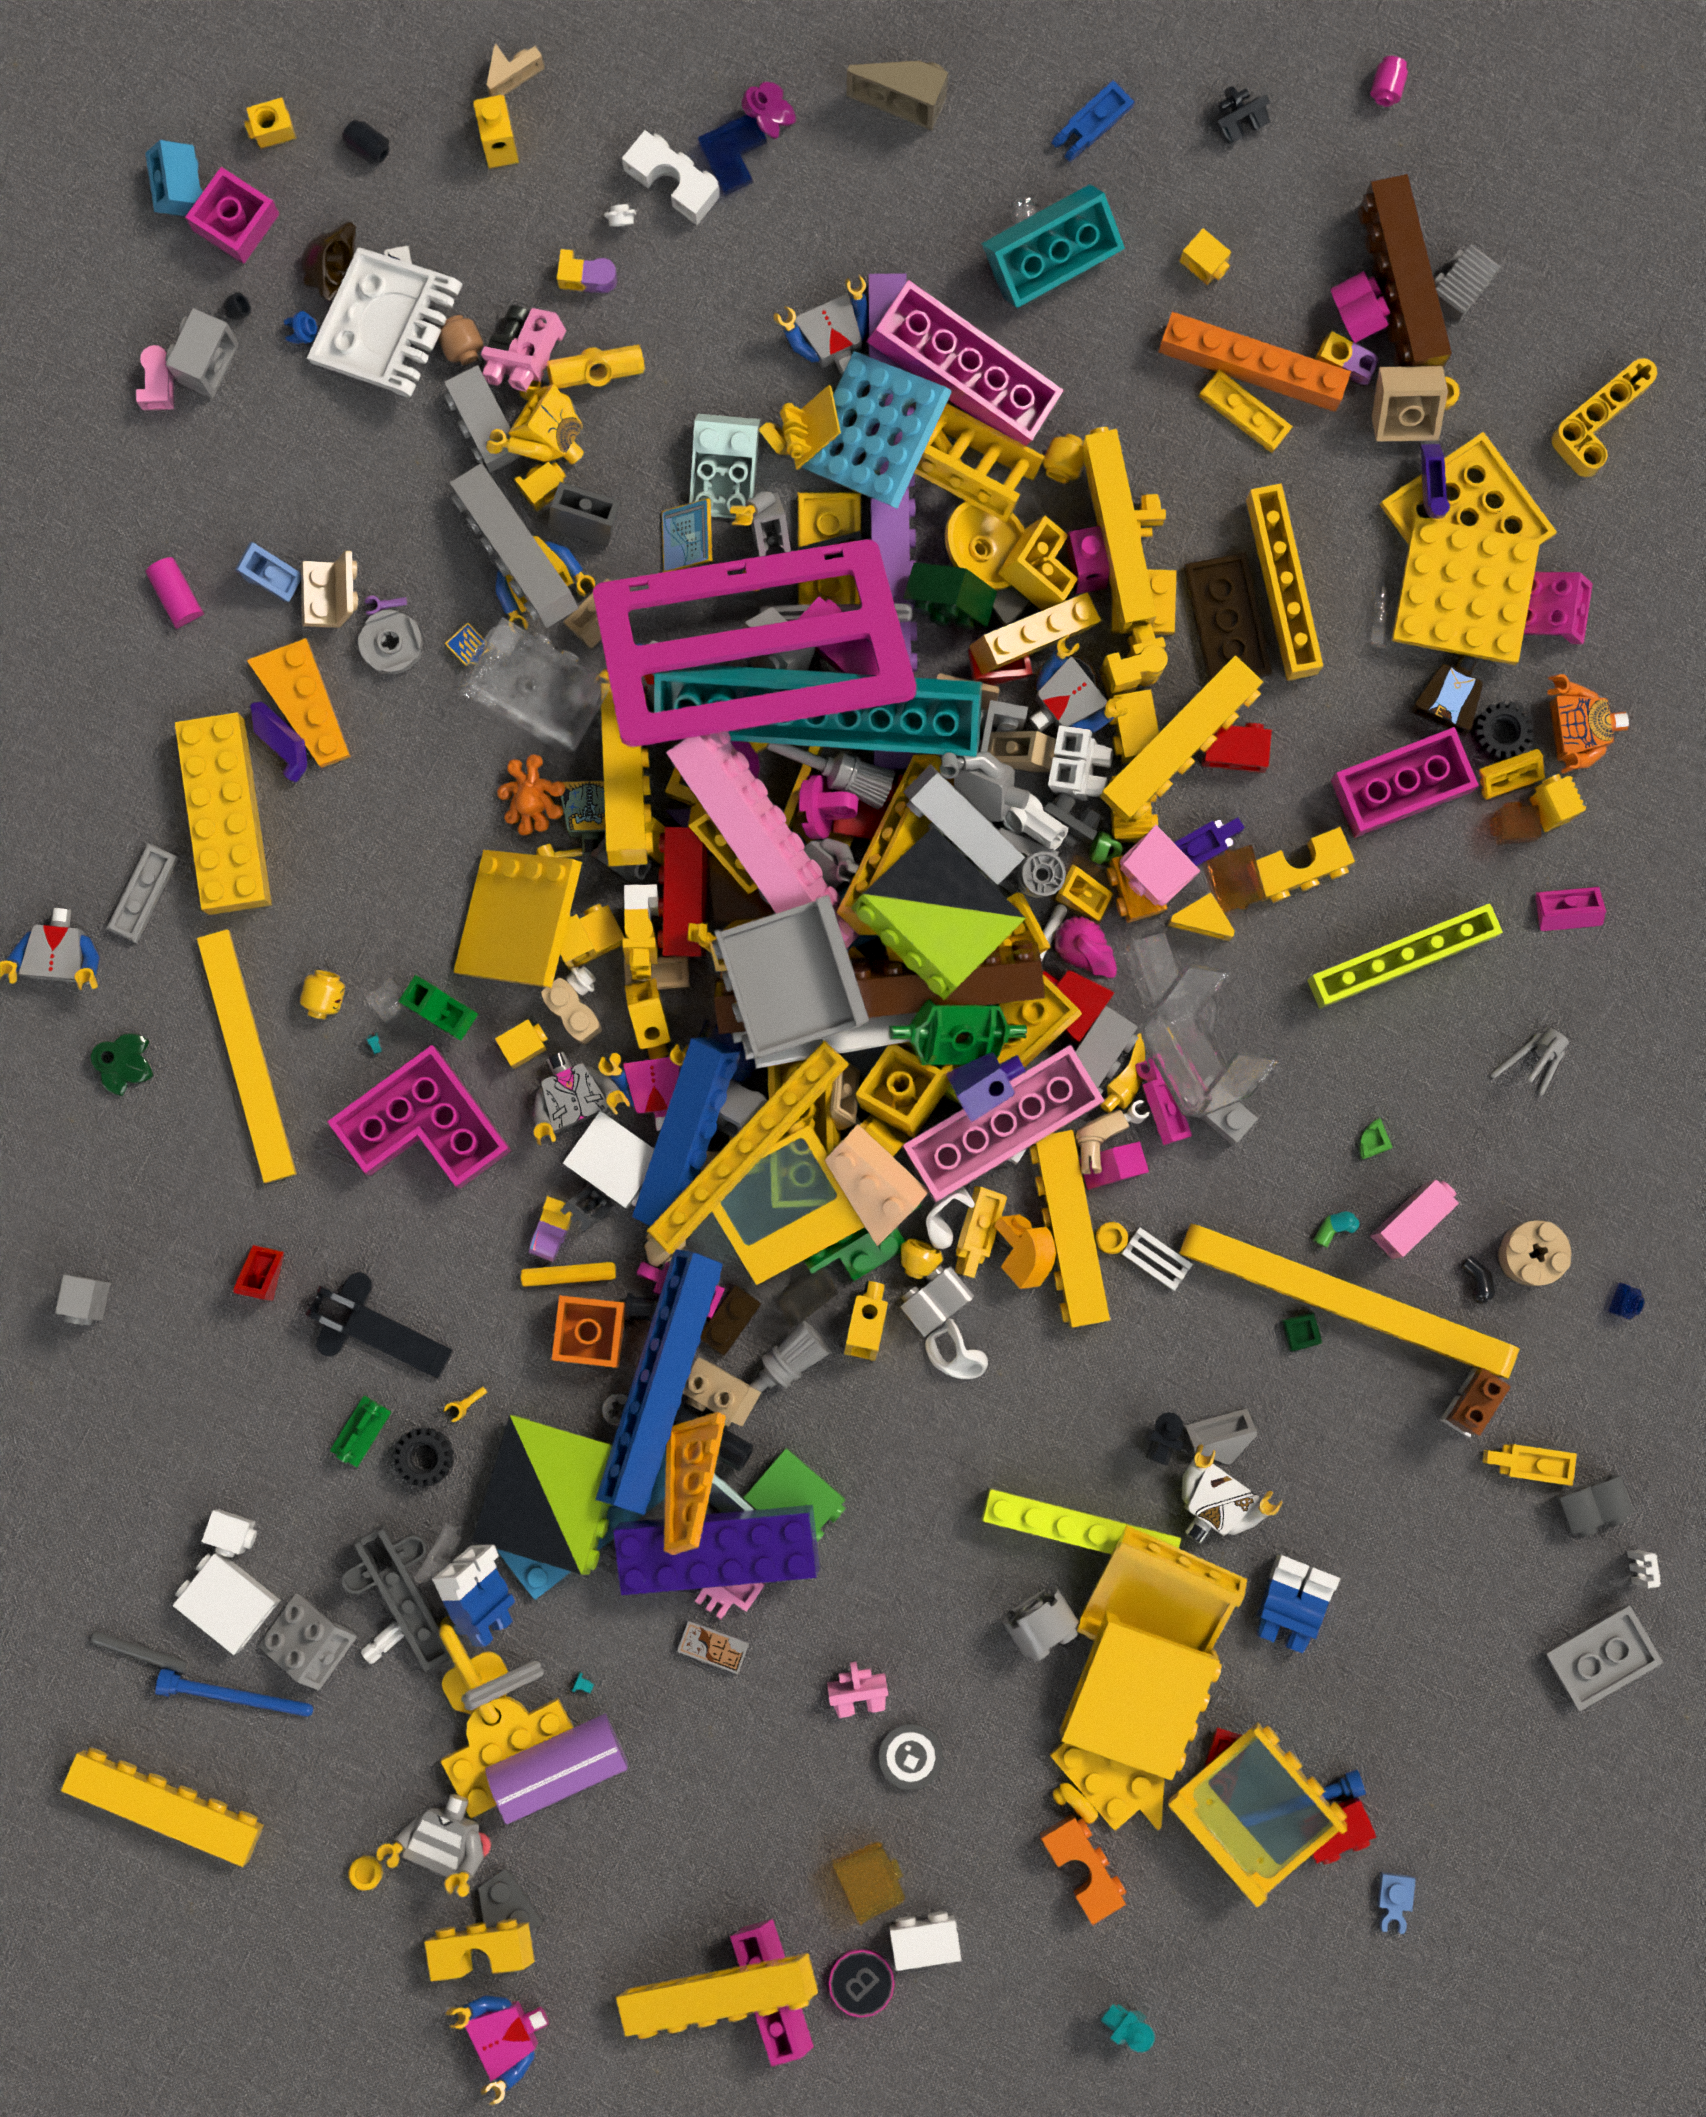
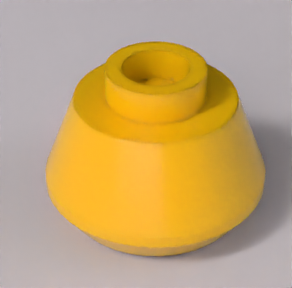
M908 1239L901 1245V1265L905 1268L904 1272L913 1278L922 1279L923 1276H929L943 1261L941 1251L927 1242Z

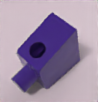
M989 1053L948 1072L946 1076L967 1116L973 1122L1014 1096L1015 1091L1009 1081L1024 1074L1026 1070L1018 1055L999 1064L995 1054Z

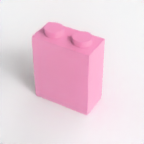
M1436 1179L1424 1183L1370 1237L1391 1259L1404 1257L1459 1204L1454 1198L1456 1192L1445 1181L1439 1183Z

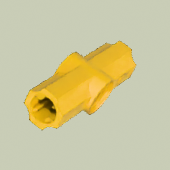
M637 344L604 351L598 348H588L580 355L547 361L546 368L550 385L554 384L560 389L587 383L595 387H601L606 385L611 379L644 373L645 366L641 347ZM601 364L598 369L590 370L593 365Z

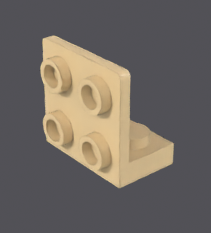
M344 551L335 563L303 561L301 563L302 626L340 628L350 618L353 611L357 610L358 594L353 592V580L357 576V562L352 560V551Z

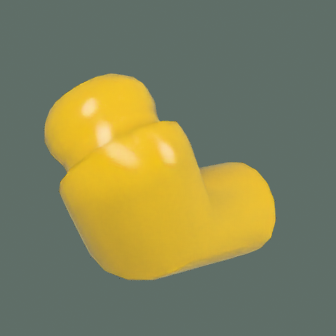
M1061 1783L1060 1787L1053 1790L1052 1795L1055 1802L1059 1805H1064L1068 1802L1076 1813L1084 1819L1085 1823L1090 1824L1097 1819L1098 1811L1071 1784Z

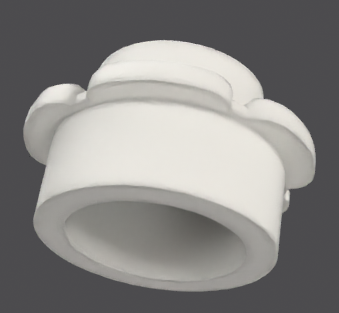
M584 966L580 969L572 967V972L566 977L569 984L582 996L588 991L593 992V982L596 981L593 974Z

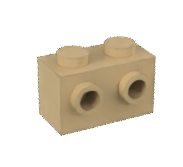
M700 1357L697 1358L683 1390V1394L689 1397L687 1400L688 1404L701 1411H704L707 1407L715 1413L719 1412L725 1415L724 1425L728 1427L731 1422L743 1426L761 1394L759 1390Z

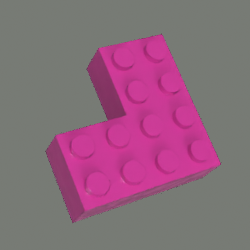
M433 1045L422 1051L327 1121L363 1172L370 1176L421 1139L455 1187L461 1189L512 1151L447 1061Z

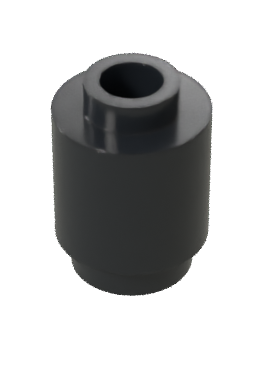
M352 120L343 131L342 140L346 142V147L370 165H374L377 162L381 163L388 156L390 151L388 147L389 139L365 121Z

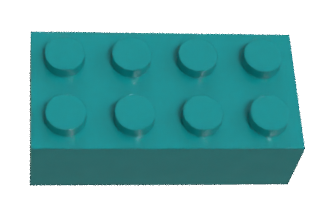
M1091 184L981 243L1003 299L1016 308L1125 249L1105 193Z

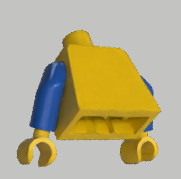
M533 536L566 586L574 583L572 577H574L577 581L576 591L579 595L586 596L585 591L580 587V583L583 581L589 582L594 589V578L589 575H583L581 572L583 568L568 548L550 541L544 543L539 536ZM498 570L495 592L504 613H508L510 617L508 628L516 634L513 623L515 620L521 619L527 630L528 622L518 614L517 609H520L521 612L526 611L524 604L528 601L524 596L520 599L516 596L509 584L513 580L511 576L507 575L504 577L500 570Z

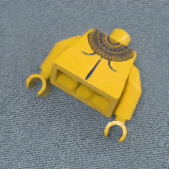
M532 380L526 392L519 391L520 396L529 401L508 432L511 438L507 439L505 433L500 429L491 431L489 438L492 440L486 443L487 451L498 454L502 452L503 448H508L510 453L543 462H550L564 457L570 464L576 463L584 454V451L574 441L582 429V422L575 414L570 397L561 393L554 384L541 387V382Z

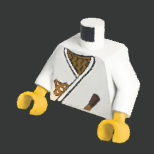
M1199 1444L1197 1446L1195 1457L1182 1476V1499L1186 1503L1184 1509L1196 1516L1185 1531L1186 1534L1201 1544L1211 1528L1223 1536L1227 1533L1236 1535L1255 1527L1268 1515H1274L1278 1512L1282 1501L1277 1505H1271L1268 1499L1272 1496V1491L1266 1492L1261 1502H1259L1261 1499L1259 1496L1213 1464L1215 1450L1212 1451L1210 1456L1201 1455L1203 1445Z

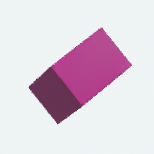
M1135 1142L1100 1152L1102 1172L1094 1174L1091 1161V1174H1083L1087 1190L1148 1173L1149 1170L1141 1143Z

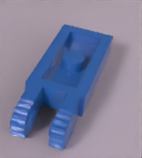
M1112 80L1068 121V125L1054 137L1051 144L1058 148L1075 133L1080 140L1071 146L1065 154V158L1069 162L1073 161L1087 146L1090 147L1132 109L1134 101Z

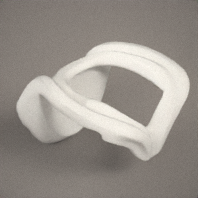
M964 1187L938 1201L927 1216L926 1226L932 1246L936 1249L944 1250L950 1247L953 1241L951 1229L938 1212L953 1198L963 1202L970 1208H973L975 1205Z
M947 1319L944 1326L932 1332L925 1341L926 1352L932 1364L940 1371L959 1379L977 1378L985 1372L988 1366L987 1356L984 1352L980 1350H966L954 1319ZM946 1332L950 1334L956 1346V1357L951 1362H947L942 1358L934 1340Z

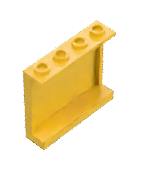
M1126 1525L1081 1613L1077 1632L1085 1635L1090 1640H1095L1105 1612L1117 1615L1121 1623L1210 1654L1235 1606L1239 1607L1244 1599L1247 1579Z
M1105 1612L1059 1729L1061 1741L1173 1780L1175 1772H1180L1184 1766L1186 1759L1184 1750L1187 1742H1192L1196 1736L1198 1723L1195 1722L1199 1712H1204L1208 1706L1210 1694L1207 1692L1211 1682L1216 1683L1220 1676L1222 1664L1219 1663L1216 1651L1211 1649L1210 1654L1121 1623L1117 1615Z

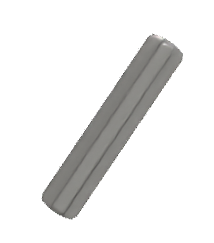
M534 1660L462 1695L461 1700L467 1710H473L538 1679L543 1675L544 1671L540 1663Z

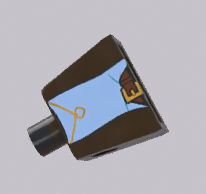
M1459 655L1454 668L1442 664L1409 712L1446 729L1455 727L1457 734L1464 737L1471 730L1483 686L1481 680L1471 676L1477 661L1469 656Z

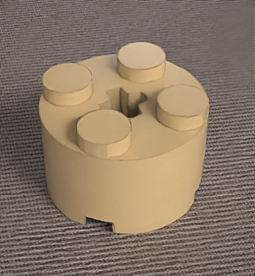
M1537 1220L1521 1223L1509 1229L1499 1247L1498 1258L1502 1270L1509 1278L1522 1285L1540 1286L1555 1282L1566 1272L1571 1264V1248L1566 1235L1554 1223ZM1538 1248L1540 1254L1537 1258L1531 1259L1529 1253L1533 1249Z

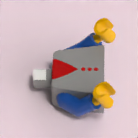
M860 275V286L856 289L850 287L849 278L845 281L846 288L853 294L851 298L847 293L796 316L793 309L784 306L788 312V317L785 321H782L780 315L776 312L773 316L776 323L785 327L783 331L795 353L810 362H818L822 368L836 363L841 376L853 352H860L862 350V341L867 338L869 310L866 296L862 294L866 288V283Z
M1066 635L1058 641L1057 650L1043 664L1035 685L1038 692L1035 700L1041 709L1030 716L1029 721L1038 732H1042L1053 723L1057 729H1059L1060 725L1088 729L1095 733L1110 723L1113 717L1124 716L1128 713V708L1122 709L1119 712L1115 709V704L1122 699L1121 697L1112 698L1107 701L1075 659L1070 657L1067 660V656L1072 655L1079 649V643L1072 650L1065 647V641L1070 635Z
M52 908L50 926L34 925L32 931L26 932L8 958L0 962V979L2 975L9 974V983L13 984L17 981L16 971L20 970L19 974L26 978L74 982L79 990H82V985L88 984L89 981L92 989H96L98 983L95 976L100 957L91 938L86 936L85 932L77 928H70L72 911Z

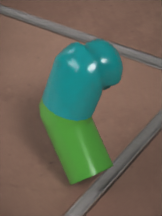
M1348 1211L1328 1215L1313 1241L1327 1248L1335 1233L1343 1231L1354 1233L1357 1231L1360 1224L1359 1219Z

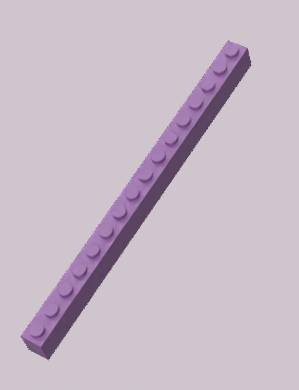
M869 274V337L899 291L905 285L906 274ZM869 344L870 358L908 372ZM893 393L886 398L885 406L892 402ZM914 406L908 408L907 416L913 414ZM880 423L873 426L871 436L878 432ZM902 432L895 436L894 445L901 441ZM889 461L881 466L880 475L887 471ZM915 473L897 509L871 498V540L879 546L894 604H910L903 599L913 563L916 562V560H910V548H916V530L909 529V518L915 517V498H909V487H915ZM911 620L899 622L912 671L917 672V653H911V641H917V622H911ZM873 750L874 765L892 769L895 775H904L913 755H918V753Z

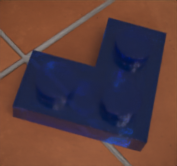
M747 114L697 137L698 144L724 196L753 183L741 155L767 143V138L758 126L756 118H751Z

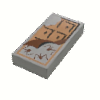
M688 1620L677 1652L738 1674L750 1642Z

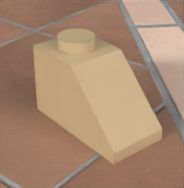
M1038 731L991 732L987 752L991 753L1001 763L1009 765L1013 769L1029 772H1050L1053 757H1056L1054 754L1056 739Z

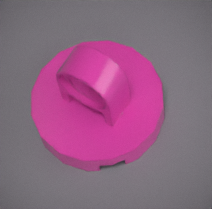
M811 775L807 776L809 780H803L800 789L799 809L800 812L806 811L808 823H802L807 837L810 839H824L831 832L833 820L856 817L859 799L855 794L849 792H831L824 776Z

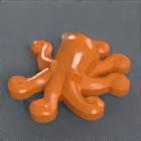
M536 754L528 756L526 760L527 774L522 771V762L520 760L512 759L509 761L507 771L517 781L503 784L497 791L500 800H509L513 792L514 796L511 801L510 810L504 814V819L508 824H516L519 822L521 815L522 822L517 827L520 835L524 836L531 834L534 828L539 832H544L548 829L549 820L543 814L544 810H546L548 817L551 819H559L563 815L562 806L555 805L548 792L552 796H562L565 792V785L561 781L551 782L547 779L539 778L538 768L543 764V759Z

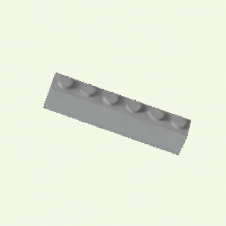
M482 463L449 482L455 492V495L451 496L455 506L460 513L464 511L468 513L469 516L465 519L474 534L481 532L483 537L480 539V542L489 556L494 553L498 557V559L494 560L496 566L504 577L507 575L511 576L513 579L509 582L511 588L519 599L523 596L528 602L524 606L534 621L539 618L545 628H548L579 609L571 591Z

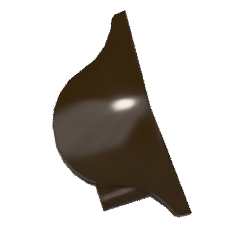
M351 221L345 222L329 233L315 237L306 246L302 255V267L306 273L304 284L310 287H317L320 296L327 301H330L337 293L353 259L356 226Z

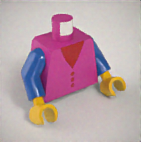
M676 1044L670 1052V1057L623 1063L624 1067H619L621 1063L620 1055L612 1053L609 1058L611 1064L606 1061L605 1057H602L598 1068L602 1074L611 1075L612 1080L620 1091L624 1093L638 1114L654 1112L656 1131H661L689 1045L684 1048L683 1053L680 1051L679 1045Z
M485 1995L465 2004L463 2008H449L446 2015L458 2013V2022L449 2027L456 2029L466 2028L490 2080L496 2079V2083L488 2084L481 2089V2094H485L490 2088L495 2091V2099L489 2103V2105L499 2103L504 2098V2092H507L523 2078L535 2058L534 2050L537 2047L538 2041L534 2032L549 2025V2021L541 2006L525 2014L519 2001L511 2002L506 1997Z

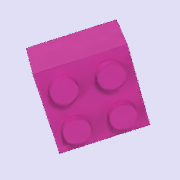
M220 167L185 218L195 233L245 264L279 216V212L272 199L223 167Z

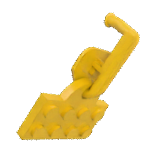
M448 1616L441 1622L439 1636L455 1667L448 1670L444 1675L442 1688L455 1710L470 1714L466 1732L469 1744L441 1758L440 1762L457 1794L469 1800L466 1811L470 1819L497 1805L488 1783L485 1768L574 1727L558 1697L531 1712H528L521 1702L506 1696L507 1694L473 1710H467L461 1700L463 1694L509 1671L502 1658L494 1652L486 1651L469 1658L453 1628L455 1624L450 1616Z

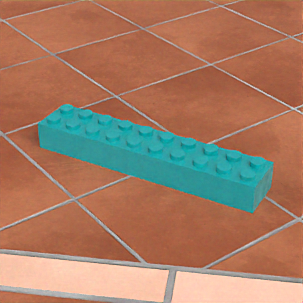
M700 665L658 672L654 674V713L877 675L721 665ZM915 678L916 695L909 701L728 732L731 741L942 755L950 752L957 756L976 757L980 740L982 682Z

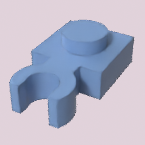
M1381 1872L1377 1905L1380 1908H1387L1379 1922L1383 1932H1387L1389 1921L1397 1920L1398 1932L1400 1934L1405 1933L1407 1924L1402 1916V1912H1412L1416 1880L1414 1876Z

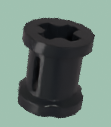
M628 1292L624 1321H630L632 1318L652 1322L660 1296H655L651 1299L635 1297L633 1293Z

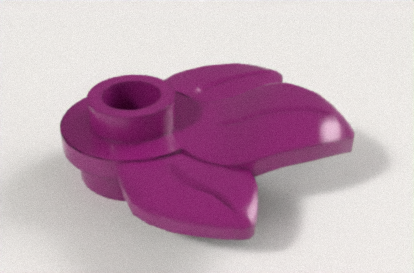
M763 82L759 87L752 86L744 92L741 105L748 116L756 118L758 126L765 134L777 139L779 136V125L790 126L794 124L796 116L792 106L787 101L782 100L783 89L775 83Z

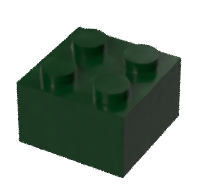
M914 562L903 599L914 606V611L929 616V621L936 625L947 626L949 622L955 623L961 628L972 630L974 626L987 627L997 591L967 568Z

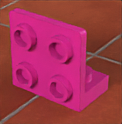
M1535 572L1524 635H1562L1571 644H1584L1593 583L1581 572Z

